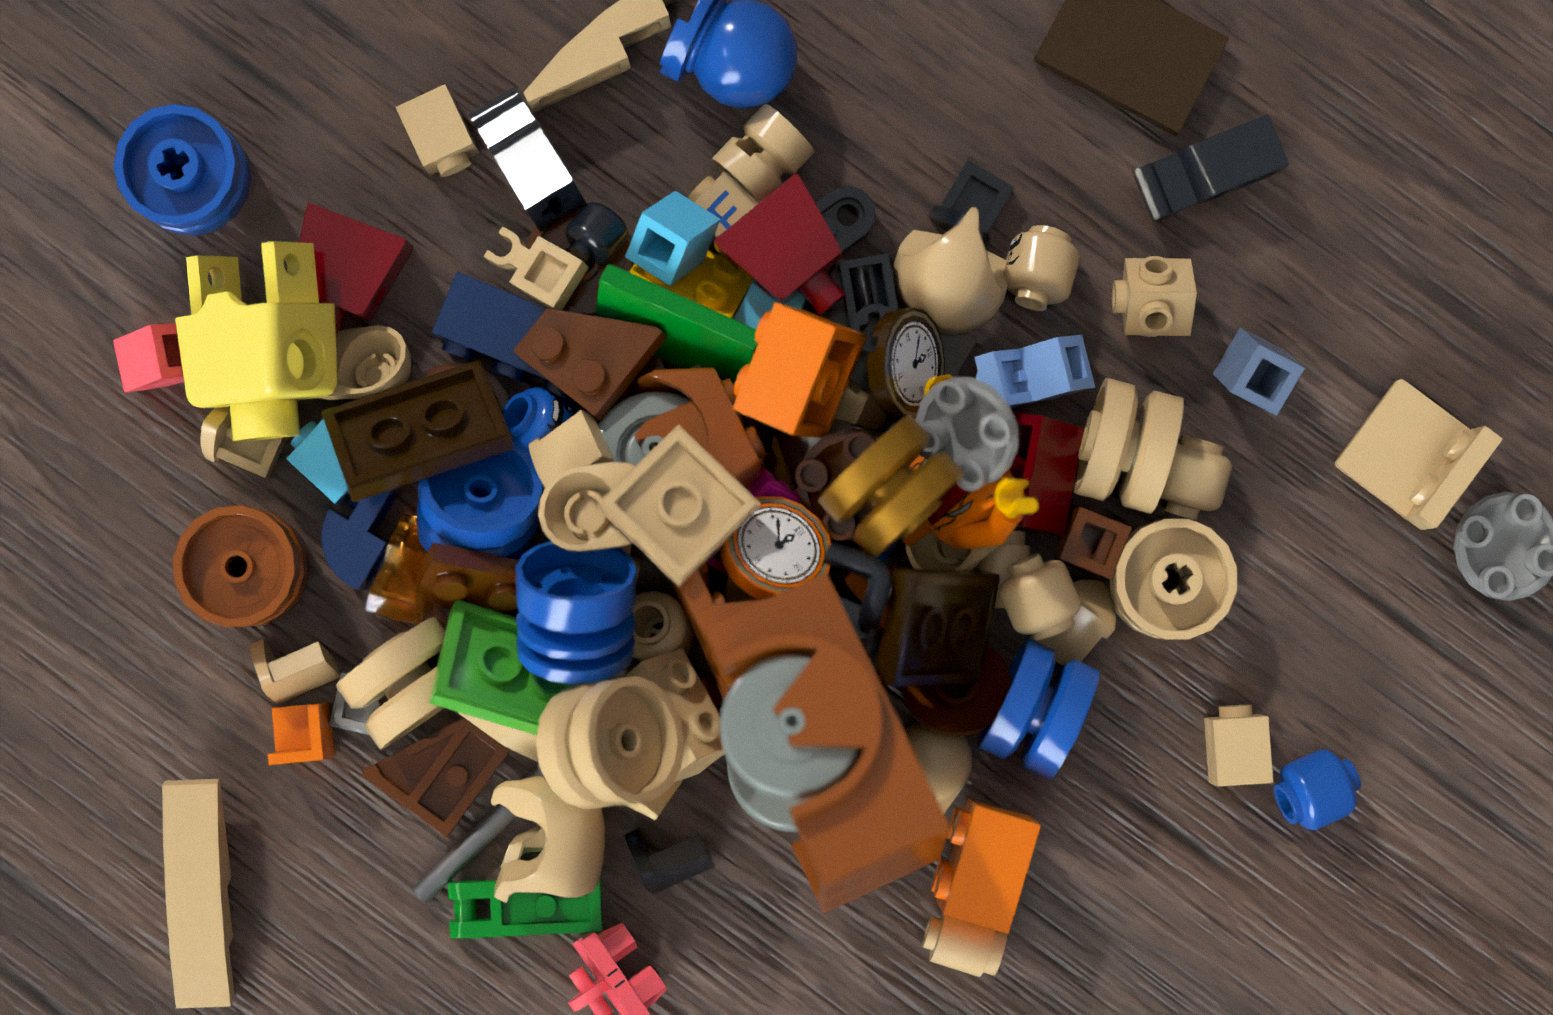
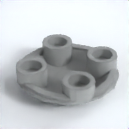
M952 377L935 384L922 398L916 421L930 437L928 446L919 456L925 457L928 460L935 454L946 452L966 473L956 483L960 488L965 491L977 490L986 484L999 480L1012 466L1018 449L1017 423L1009 404L993 387L975 378Z
M1502 492L1485 496L1467 509L1457 525L1453 547L1458 569L1470 586L1487 597L1511 601L1529 597L1548 583L1549 579L1553 576V518L1546 508L1542 506L1538 498L1530 494Z

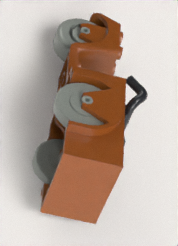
M700 365L685 369L654 370L637 379L640 394L619 402L608 411L598 424L600 432L614 459L613 462L630 463L636 466L679 424L747 491L761 477V472L766 469L762 459L766 457V453L753 426L744 429V422L740 412L732 409L737 398L734 395L732 381L730 378L720 381L713 367L701 368ZM834 542L829 544L824 564L867 578L869 584L863 602L853 592L846 595L836 592L827 573L769 599L725 603L719 591L709 595L707 588L711 587V583L707 575L709 569L706 562L680 587L670 579L724 701L720 717V732L723 749L727 757V772L732 792L743 810L757 822L778 831L799 833L801 840L791 844L792 851L796 859L798 858L823 914L939 860L950 830V825L868 659L876 655L881 645L883 628L880 624L892 586L890 570L883 561L876 557Z

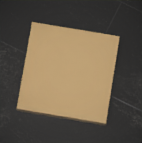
M678 424L598 502L597 508L680 587L760 507L761 503Z

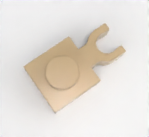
M502 227L499 234L505 240L512 243L511 251L508 255L499 257L487 250L484 258L501 270H516L509 283L517 290L550 309L563 310L589 267L581 259L540 236L537 237L529 250L514 232Z

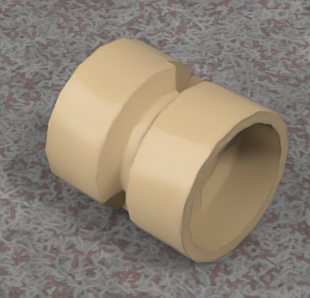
M766 103L743 125L745 136L743 138L732 137L711 159L721 173L726 171L759 203L782 185L781 175L783 173L795 174L815 153L805 137L784 116Z

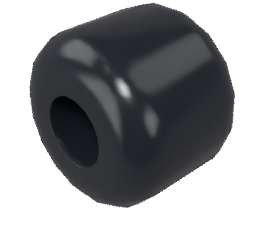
M590 202L583 205L569 222L565 235L572 246L570 251L575 257L585 263L591 261L603 264L609 262L624 244L628 236V230L622 218L615 211L601 203Z

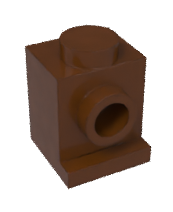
M1082 507L1072 509L1064 536L1061 537L1053 560H1059L1069 567L1092 576L1100 575L1112 579L1132 527Z

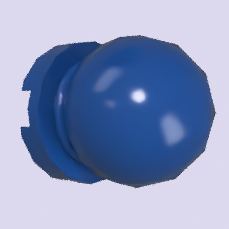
M698 0L689 23L678 18L660 61L662 68L659 73L680 83L687 73L692 74L694 72L704 92L720 104L744 110L768 103L785 91L794 78L798 44L788 20L767 3L756 0H734L729 2L727 0Z

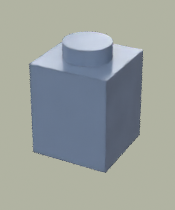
M1240 327L1214 370L1213 375L1231 393L1277 416L1305 367L1286 350Z

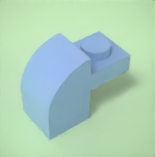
M1082 335L1056 337L1019 349L993 351L974 357L978 370L976 379L993 387L1009 404L1010 409L1095 388Z

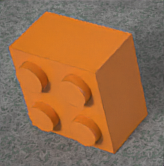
M775 302L772 310L767 311L758 323L755 332V342L758 343L751 363L746 364L737 376L734 385V395L737 398L732 409L791 435L813 438L827 436L868 336L812 312Z
M967 797L965 807L955 806L952 813L947 838L950 839L953 848L949 861L939 859L932 880L931 891L934 892V897L937 898L936 902L943 915L1009 934L1041 824L1030 815Z

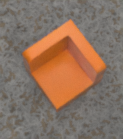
M330 702L272 708L276 752L268 754L269 765L319 761L335 756L332 726H329L331 719Z

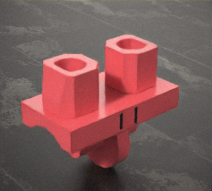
M623 923L605 929L598 934L595 932L585 934L572 943L597 980L593 983L583 966L569 975L580 992L568 1002L574 1012L589 1005L595 1015H610L613 1011L602 996V994L606 993L620 1015H651L647 1008L652 1006L667 988L651 966H646L628 980L617 966L616 962L638 947Z

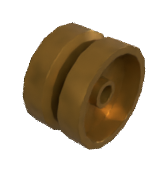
M907 415L879 438L841 474L818 500V503L837 523L852 519L870 504L874 510L855 529L853 540L866 554L876 558L900 537L905 539L943 503L940 499L966 474L946 452L933 455L915 471L909 467L926 449L930 437L911 415Z

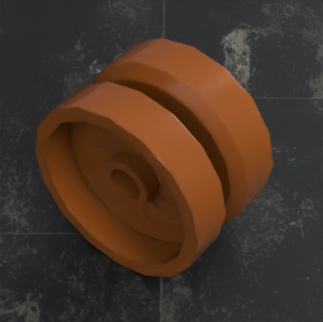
M242 505L217 507L197 517L180 536L173 557L174 584L185 605L204 621L226 628L267 625L286 615L302 597L309 576L308 552L298 531L277 514ZM244 558L247 563V570L243 576H237L235 566L241 565Z

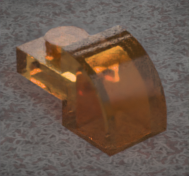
M403 513L388 542L385 562L368 593L366 611L386 616L392 620L419 625L427 609L432 610L435 602L416 592V572L427 552L419 541L415 516Z

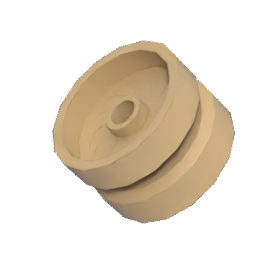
M1105 378L1085 425L1078 455L1079 461L1074 483V493L1104 501L1112 493L1122 471L1119 485V498L1122 506L1152 514L1164 490L1177 447L1184 409L1183 398L1153 390L1143 401L1135 421L1138 404V394L1135 385Z
M1161 519L1133 529L1130 532L1112 579L1107 578V589L1111 595L1116 614L1132 630L1155 639H1191L1211 631L1229 613L1237 593V565L1228 544L1210 527L1190 519ZM1165 569L1173 570L1178 577L1177 585L1173 589L1165 590L1163 588L1162 582L1168 578Z
M433 616L411 630L391 638L367 655L360 665L350 671L336 684L337 689L351 709L364 708L383 696L387 697L388 701L370 714L364 726L380 750L405 736L444 709L429 703L437 667L432 670L430 664L440 657L446 627L438 616Z
M639 676L564 688L548 702L539 719L536 737L539 767L550 789L565 803L582 809L638 804L656 800L670 789L682 766L685 745L681 718L671 698L655 682Z

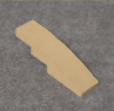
M619 0L603 11L555 55L523 92L532 112L539 111L631 69L624 48L670 28V18L665 6L678 0Z
M220 779L164 781L162 785L165 897L176 1008L230 1007L235 996L229 951L233 931L227 889L231 880V869Z

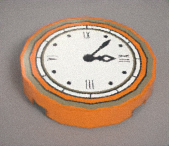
M757 497L756 499L761 503L760 507L722 544L720 549L722 564L732 581L748 595L760 600L776 596L824 573L828 575L830 565L824 564V558L830 544V536L821 521L802 504L784 497Z

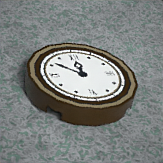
M897 308L886 312L874 327L871 338L878 337L876 351H868L866 366L869 387L876 404L884 413H892L895 416L893 418L902 420L907 415H911L916 420L927 381L932 377L945 374L943 341L936 323L925 311L916 308Z

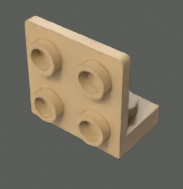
M1399 379L1392 384L1335 461V466L1418 529H1433L1440 525L1503 438L1487 426L1469 429L1403 379Z

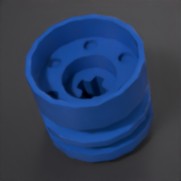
M551 541L539 544L521 556L516 565V601L519 610L516 617L518 631L516 649L519 662L530 673L555 682L568 684L592 683L616 676L630 665L635 654L634 631L636 629L633 608L636 604L637 571L633 558L621 548L576 552L567 551Z

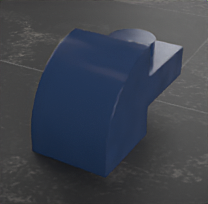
M403 486L356 502H352L350 499L348 506L354 509L350 518L339 511L330 509L325 516L321 541L326 561L332 571L342 581L356 590H368L394 546V543L378 535L376 532Z

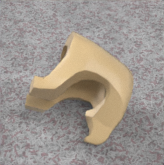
M971 207L960 222L944 235L913 230L901 243L893 265V282L897 304L900 308H916L925 311L936 323L940 334L957 336L981 328L994 316L1003 303L1009 283L1003 275L1006 260L986 250L980 233L978 208Z
M536 775L522 780L505 781L499 784L494 789L491 804L493 806L497 804L503 805L514 816L533 821L538 825L517 834L508 845L494 886V898L507 903L509 895L514 892L547 893L573 898L592 893L599 884L604 861L605 823L602 809H582L565 803L550 789L544 775ZM527 852H541L535 859L529 861L520 860L521 855Z

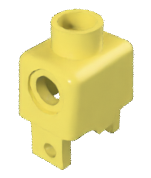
M279 241L261 243L267 303L246 305L242 302L238 257L203 255L186 257L191 315L175 318L186 396L192 406L230 407L233 441H256L300 436L297 401L326 397L333 394L337 388L335 304L319 303L313 243ZM284 259L287 263V272L284 267ZM208 272L212 277V286L208 280Z

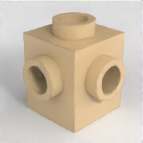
M1159 256L1125 258L1123 280H1114L1112 287L1113 313H1122L1125 335H1141L1145 337L1191 336L1197 296L1191 259L1163 258Z

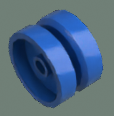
M178 104L152 108L129 124L117 144L113 166L119 191L132 209L169 232L189 236L215 232L236 217L248 198L251 171L247 153L229 130L198 108ZM182 169L184 176L179 179V173Z
M513 442V450L419 480V503L417 506L416 525L419 541L427 553L433 543L520 560L524 553L533 548L538 529V513L543 484L527 450L522 449Z
M1026 638L1008 669L1011 676V687L993 724L981 731L977 747L1002 759H1006L1016 751L1028 732L1021 754L1022 768L1050 781L1061 767L1084 725L1099 682L1100 671L1080 661L1071 659L1063 664L1049 685L1055 668V650L1030 638Z

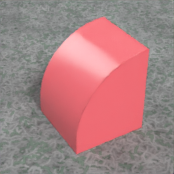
M176 323L148 325L113 340L124 393L155 389L184 382Z

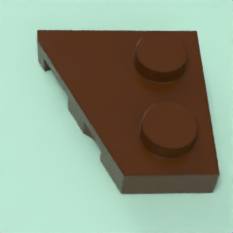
M547 308L513 352L601 421L667 336L656 326Z
M462 718L378 763L365 768L361 776L444 837H448L510 753L511 749L500 744L466 718Z

